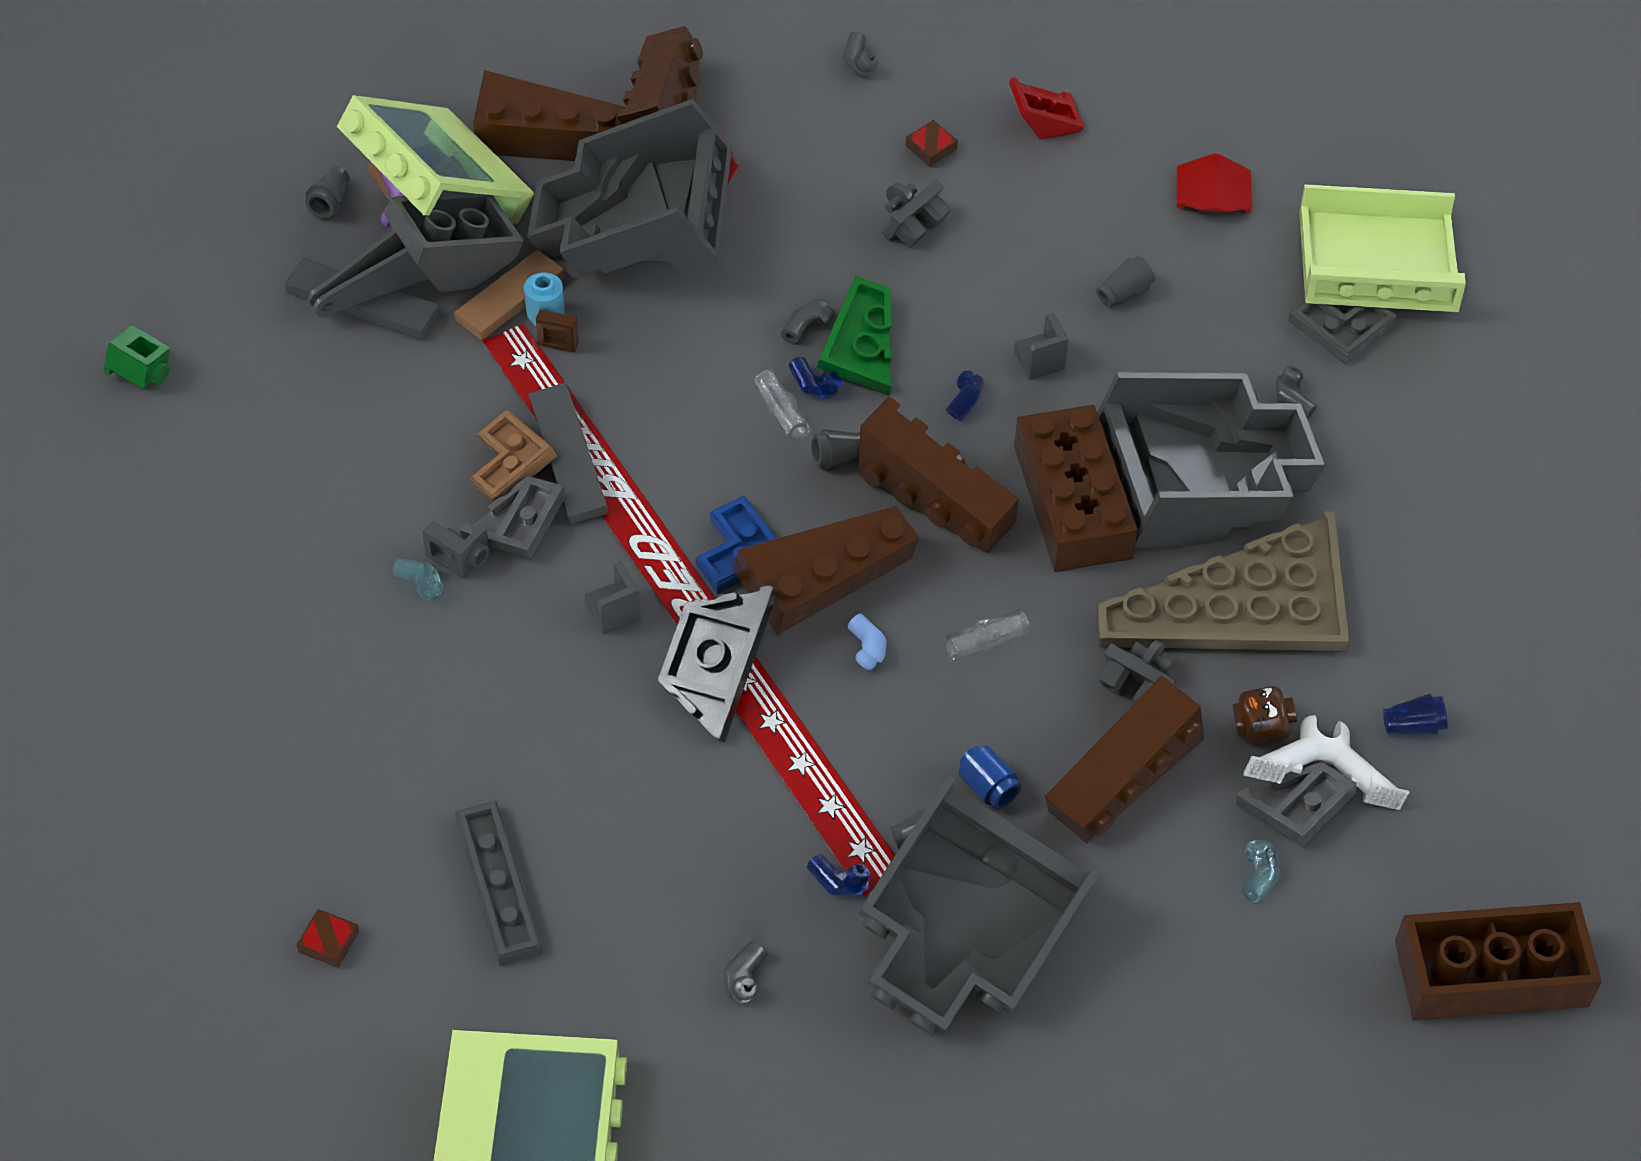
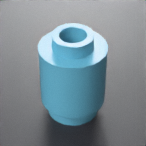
M542 272L534 274L526 280L524 284L526 314L535 326L539 310L560 314L565 313L563 285L556 275Z

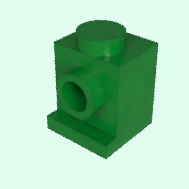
M131 325L108 342L103 372L109 376L115 372L142 389L151 382L159 385L169 373L170 366L167 363L171 347Z

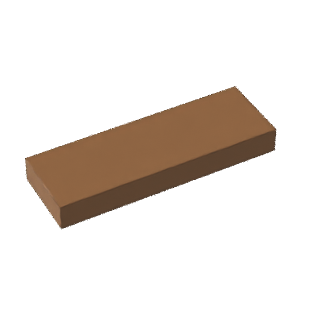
M537 249L454 312L455 321L482 341L526 308L524 284L530 276L546 272L554 274L562 280L565 278L564 269Z

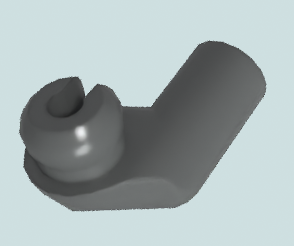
M1287 366L1284 368L1283 374L1278 375L1276 380L1277 399L1280 403H1300L1307 420H1309L1315 413L1317 405L1301 395V385L1299 383L1304 378L1302 371L1294 366Z

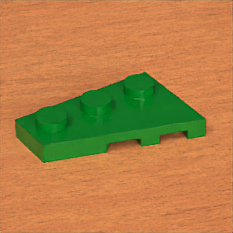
M855 275L820 355L817 369L889 396L892 388V375H890V362L892 359V348L890 346V288Z

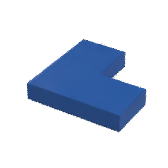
M744 495L710 512L711 523L726 542L696 557L697 568L717 594L740 582L733 572L738 549L777 539Z

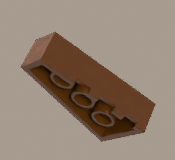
M686 26L646 36L637 61L640 70L633 72L630 79L634 86L633 90L626 91L623 101L627 106L624 109H620L617 114V119L621 125L690 99L696 102V89L700 84L699 63L703 58V50L699 40L692 37Z
M484 70L473 121L474 134L498 156L575 161L579 140L621 125L617 119V114L620 109L625 107Z
M888 396L860 425L858 475L869 485L879 487L894 496L902 505L910 506L924 514L935 525L943 526L957 534L968 545L976 546L989 553L1016 523L1019 498L980 467L976 466L972 470L967 467L964 459L959 454L960 451L949 443L944 447L938 444L925 433L929 428L917 417L912 422L897 411L900 404Z
M897 506L738 549L733 572L748 593L761 591L760 587L767 585L774 587L778 591L768 621L779 635L912 559L919 536Z
M1161 675L1045 795L1048 811L1086 844L1096 835L1098 837L1103 835L1121 812L1133 804L1139 796L1204 739L1201 706Z

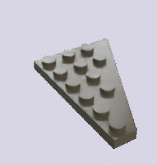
M1335 511L1323 512L1321 518L1301 526L1299 523L1288 526L1283 532L1271 533L1246 543L1244 549L1228 556L1222 557L1219 554L1209 558L1204 564H1195L1167 575L1165 581L1144 590L1140 586L1130 590L1123 597H1113L1098 603L1096 612L1098 647H1109L1112 643L1117 647L1132 648L1138 642L1149 648L1155 640H1158L1165 644V648L1347 651L1349 633Z

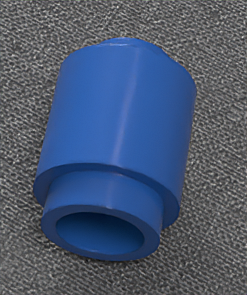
M990 746L972 747L961 757L959 762L961 766L958 771L959 777L986 805L992 804L996 809H1001L1012 802L1020 792L1021 785L1017 781V774Z

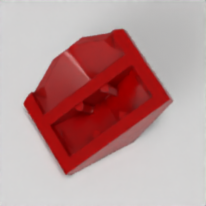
M1016 77L1010 79L1008 83L1021 116L1039 139L1078 133L1083 130L1084 124L1071 93L1062 91L1061 94L1020 83Z
M1219 153L1177 165L1176 207L1184 209L1186 206L1201 211L1223 213L1243 210V213H1249L1252 208L1251 170Z

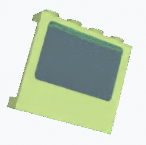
M353 95L337 125V128L423 215H430L442 191L446 190L493 195L511 223L518 224L535 194L448 108Z
M452 1030L434 1161H617L618 1143L611 1142L612 1127H621L622 1100L615 1099L617 1085H625L627 1058L619 1057L618 1040Z

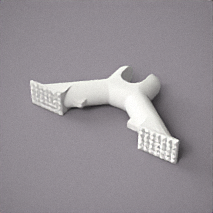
M1315 715L1307 716L1301 721L1299 740L1261 757L1251 756L1243 774L1244 776L1281 784L1285 774L1289 772L1301 774L1302 766L1311 762H1323L1334 766L1340 773L1356 782V787L1363 792V802L1400 810L1410 793L1408 790L1397 788L1350 747V732L1345 723L1338 721L1334 729L1333 738H1329L1318 730Z

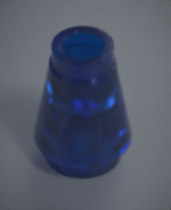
M1431 693L1391 706V708L1383 709V720L1387 734L1437 735L1438 730L1448 728L1446 708L1442 696L1432 697Z

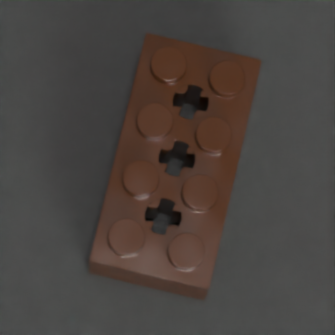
M1095 405L1017 417L1014 448L1054 572L1133 559L1138 530Z
M1580 902L1404 915L1395 939L1413 1020L1590 1007L1602 983Z

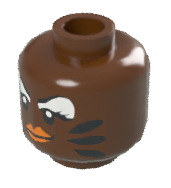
M1276 686L1244 691L1239 696V703L1232 704L1238 736H1245L1251 744L1283 740L1289 735V724L1297 722L1293 698L1284 699L1282 691Z

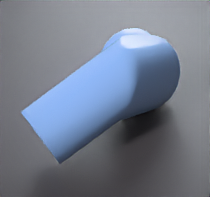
M857 614L848 624V629L862 642V649L856 653L855 659L866 670H872L878 662L882 663L884 660L887 641L883 633L863 614Z

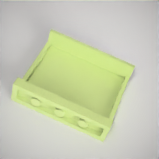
M1305 184L1299 211L1305 303L1459 312L1466 281L1465 273H1458L1451 220L1455 193Z

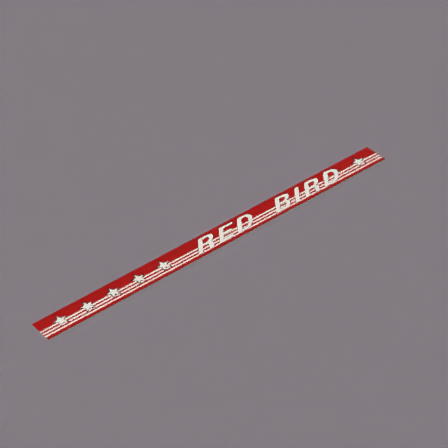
M523 323L482 342L536 419L529 393L565 382ZM568 388L609 513L602 515V517L671 618L678 625L685 602L700 599L714 600L716 598ZM755 656L736 712L861 895L865 896L872 892L895 854Z

